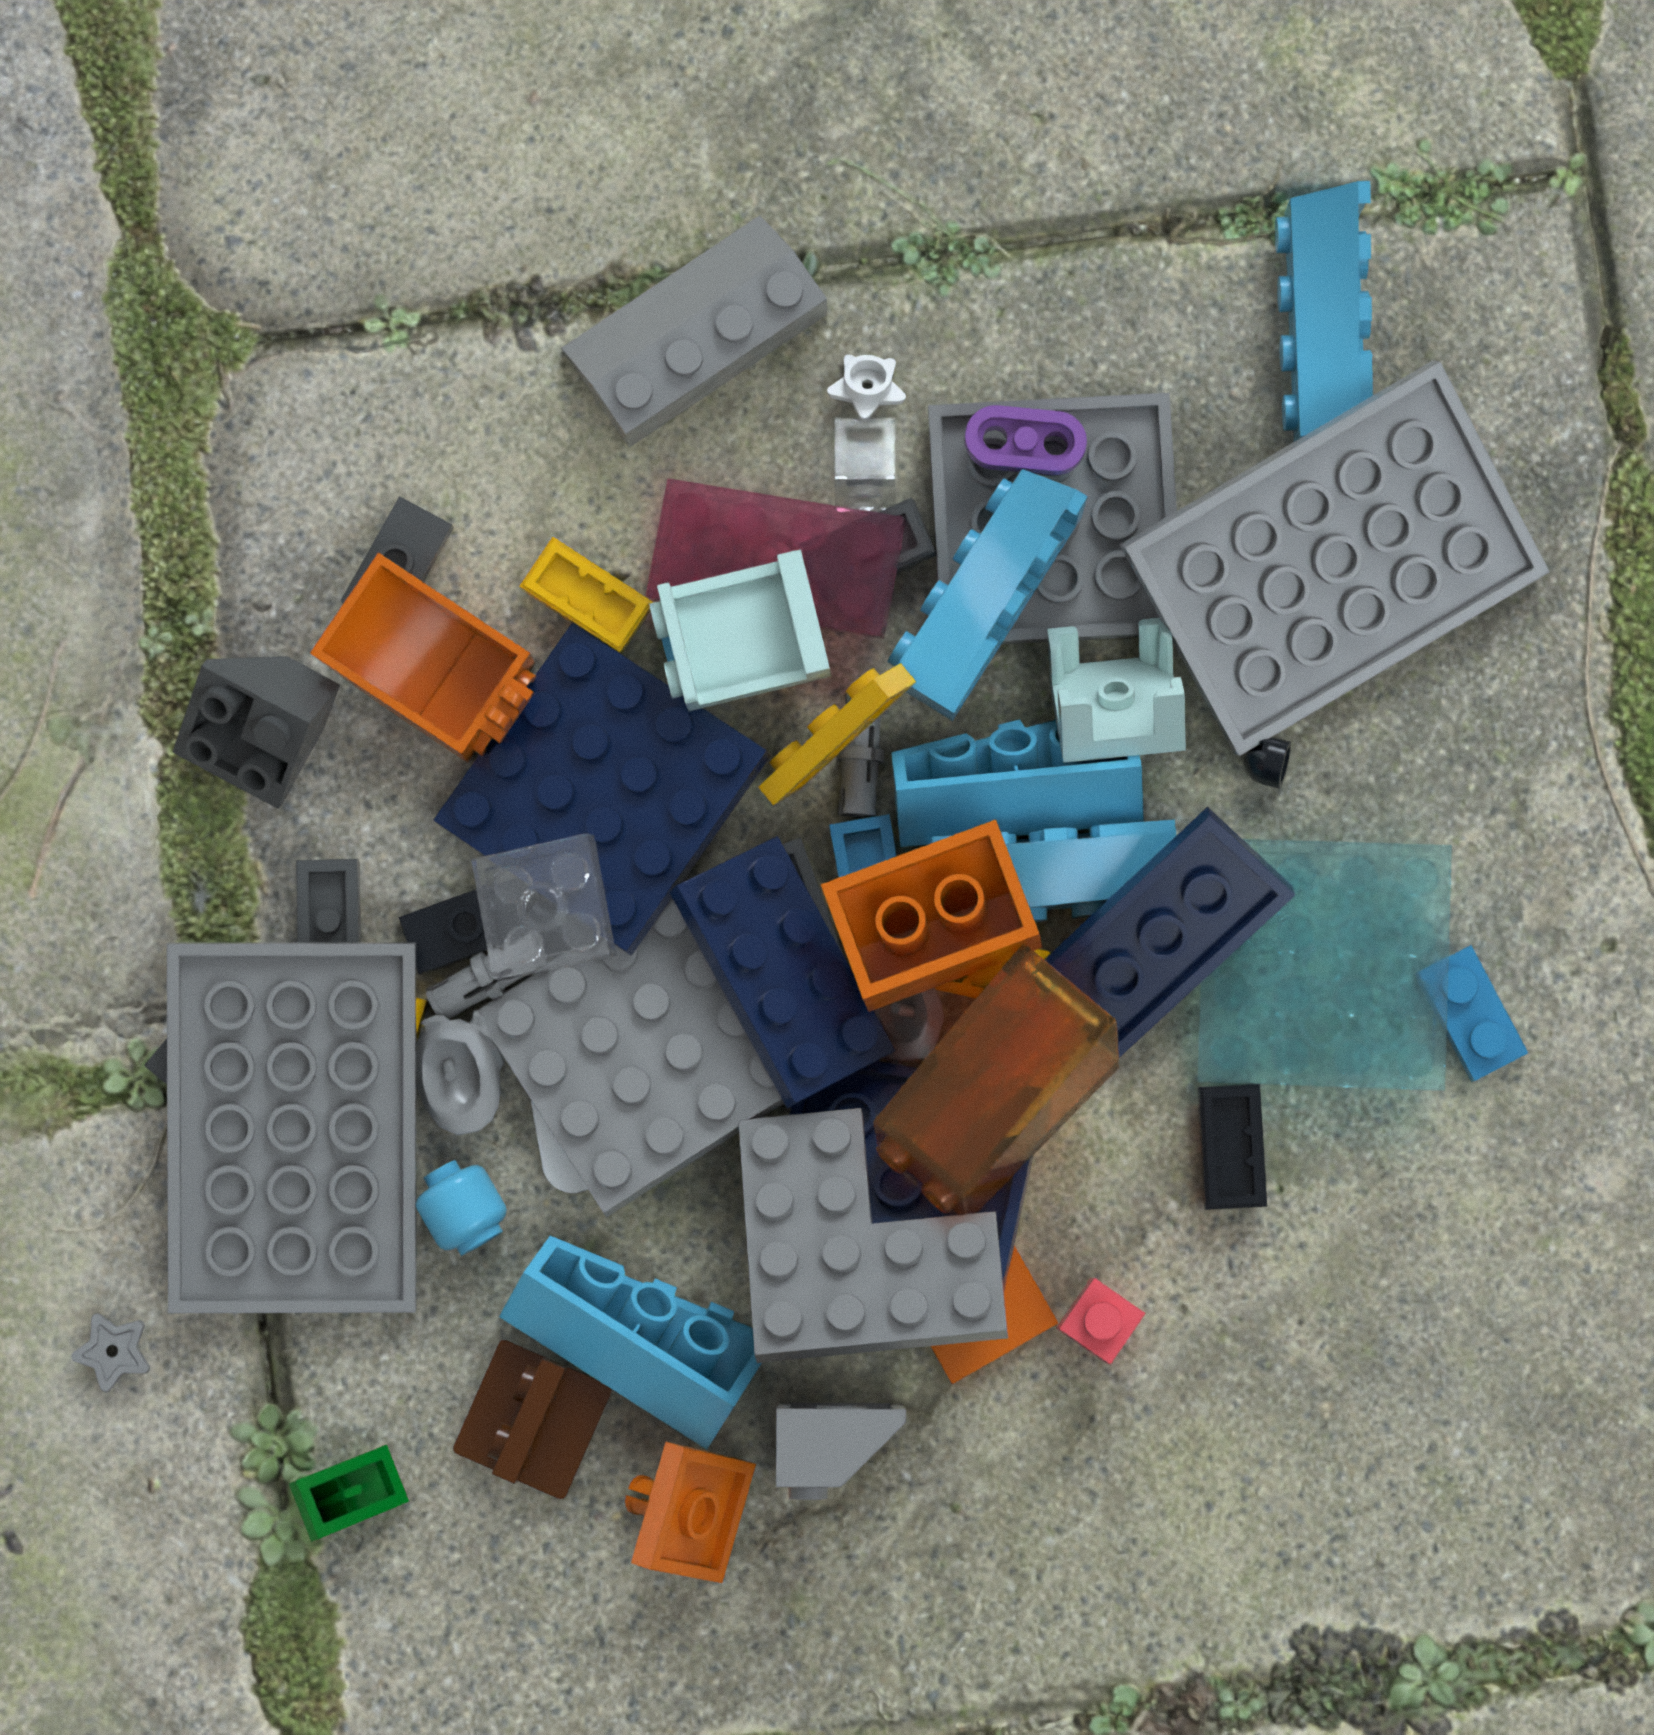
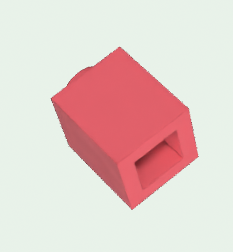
M1090 1278L1056 1329L1106 1364L1111 1365L1146 1313L1096 1278Z

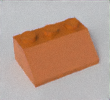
M996 819L821 884L868 1012L1042 948L1039 931Z

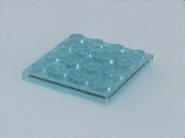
M1243 839L1293 886L1296 895L1201 982L1198 1083L1445 1091L1452 845Z

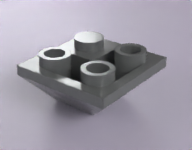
M288 656L207 659L201 666L172 752L279 809L325 728L340 684Z

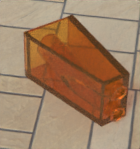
M1023 943L875 1118L873 1124L878 1144L876 1152L898 1174L902 1175L908 1170L924 1185L921 1187V1191L941 1212L948 1214L953 1209L958 1215L977 1213L1119 1069L1117 1020Z

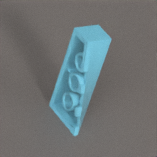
M1357 181L1290 198L1284 212L1285 217H1276L1275 219L1276 253H1286L1287 276H1278L1277 281L1278 311L1288 312L1289 335L1280 336V368L1282 372L1291 371L1292 394L1283 395L1282 424L1284 431H1293L1294 442L1373 396L1371 350L1363 351V339H1369L1371 332L1372 297H1370L1369 291H1361L1360 279H1367L1368 264L1369 259H1371V234H1367L1366 231H1359V216L1365 204L1371 203L1370 181Z
M1024 469L1020 471L1013 483L1005 478L1002 479L985 507L987 511L993 514L981 534L973 529L968 532L952 559L961 565L949 585L938 580L920 609L928 618L916 636L908 631L904 633L887 661L893 666L901 663L915 679L916 683L906 693L951 721L954 720L1080 522L1088 498L1087 495L1077 489Z
M1056 718L1053 721L1030 727H1024L1019 719L999 724L998 730L994 731L987 738L974 740V738L965 733L891 752L895 807L901 847L925 846L931 844L932 837L955 835L995 819L1001 832L1007 831L1008 834H1016V836L1028 835L1031 832L1048 828L1067 827L1082 830L1096 825L1144 822L1140 755L1063 763Z
M1175 819L1096 825L1089 828L1090 833L1078 834L1076 828H1048L1029 833L1028 839L1018 840L1016 834H1008L1007 831L1001 832L1034 921L1037 923L1048 920L1047 910L1071 908L1072 918H1089L1176 836ZM950 836L932 837L931 843Z
M549 1236L525 1269L499 1316L507 1323L706 1450L762 1364L757 1363L755 1358L753 1328L733 1320V1310L713 1302L706 1309L676 1297L677 1287L658 1279H654L653 1283H642L625 1276L623 1265L553 1236Z

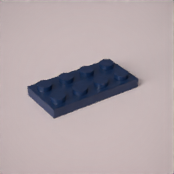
M1206 807L1031 971L1032 979L1037 986L1116 1057L1120 1058L1296 894L1293 886L1209 807Z
M778 836L676 885L669 892L787 1109L896 1051L874 1010L868 1012L852 970Z

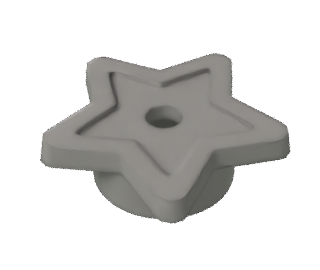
M95 1313L91 1317L90 1340L74 1351L71 1358L74 1362L94 1368L100 1389L105 1393L110 1392L123 1374H145L150 1371V1365L140 1352L139 1346L145 1324L143 1321L137 1320L116 1326L100 1313ZM110 1345L118 1348V1353L115 1357H110L107 1354V1348Z

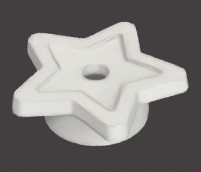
M850 354L845 355L844 377L831 385L827 390L830 398L852 403L862 421L869 420L880 405H900L906 398L905 393L892 381L896 361L892 358L883 360L874 355H861L858 357ZM870 383L873 387L865 389L862 387V384Z

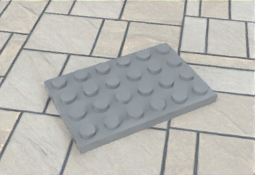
M1435 360L1430 361L1120 544L1160 620L1171 632L1173 644L1231 750L1238 756L1261 744L1259 743L1260 740L1269 739L1550 572L1441 362Z
M416 942L167 943L168 1313H416Z

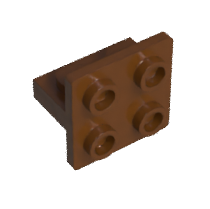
M502 1340L499 1342L455 1441L453 1451L462 1457L492 1469L493 1475L513 1484L519 1481L555 1498L563 1499L569 1492L610 1398L612 1389L595 1378L513 1342Z

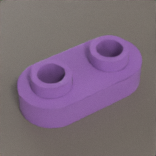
M1000 405L987 406L978 410L967 424L964 440L970 458L983 468L1020 472L1024 469L1035 474L1052 476L1063 475L1074 470L1082 461L1087 445L1086 432L1082 424L1068 413ZM992 430L1000 431L1006 438V444L996 450L988 448L983 441V437L987 432ZM1051 436H1058L1065 441L1067 449L1060 455H1051L1045 450L1044 441Z

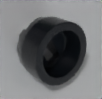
M1277 738L1260 740L1259 743L1261 744L1247 751L1243 762L1245 770L1252 780L1265 786L1280 789L1289 763L1291 741Z

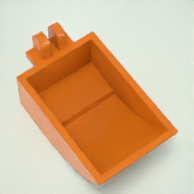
M379 552L310 652L311 655L360 691L467 763L475 752L483 756L491 739L498 743L502 742L534 694L532 690L527 688L529 683H533L536 675L530 672L535 664L530 652Z

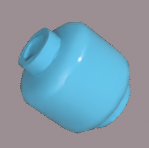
M453 1160L423 1178L428 1189L419 1195L416 1201V1208L436 1244L441 1249L453 1250L457 1248L462 1256L503 1232L499 1223L506 1216V1205L483 1167L471 1165L460 1169L456 1160Z

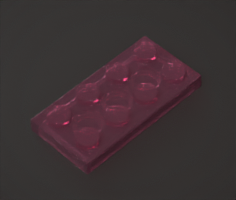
M667 478L645 597L650 600L660 601L657 585L669 582L670 586H678L778 561V554L801 549L820 628L884 639L906 520L902 516Z

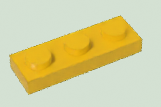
M901 663L881 675L875 668L868 670L846 689L845 692L850 696L851 700L842 709H839L834 704L807 726L808 730L813 734L810 739L803 745L798 740H795L769 762L775 771L758 788L773 806L802 789L916 683L915 679Z

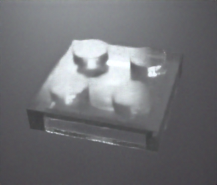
M579 834L471 859L493 980L503 981L616 956L593 834Z

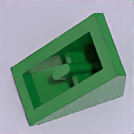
M387 1444L289 1483L311 1542L409 1502Z

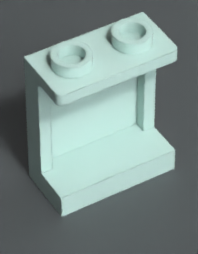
M801 549L778 554V561L678 586H670L669 582L657 585L660 601L650 603L649 605L657 638L669 637L675 660L664 663L672 699L684 696L688 710L693 711L832 677Z

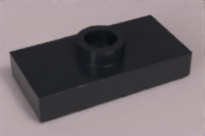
M514 876L398 917L407 942H416V969L420 976L469 959L480 952L485 953L505 946L524 935L526 931L533 930L532 926L527 924L529 917Z
M1260 1084L1198 1087L1204 1210L1267 1207Z

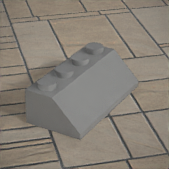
M759 215L561 349L630 448L827 315V298L794 250Z
M779 1402L776 1409V1487H789V1499H828V1487H842L906 1423L905 1407L902 1403Z

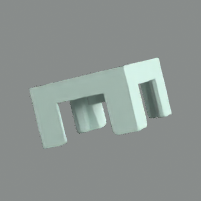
M1160 618L1139 621L1138 658L1079 663V639L1076 627L1047 629L1050 689L1063 763L1186 751L1185 694L1181 677L1174 678L1172 634Z

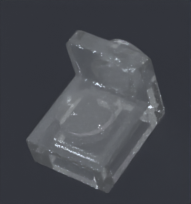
M835 418L834 479L835 510L837 512L871 515L895 505V418H870L867 421H862L860 418Z

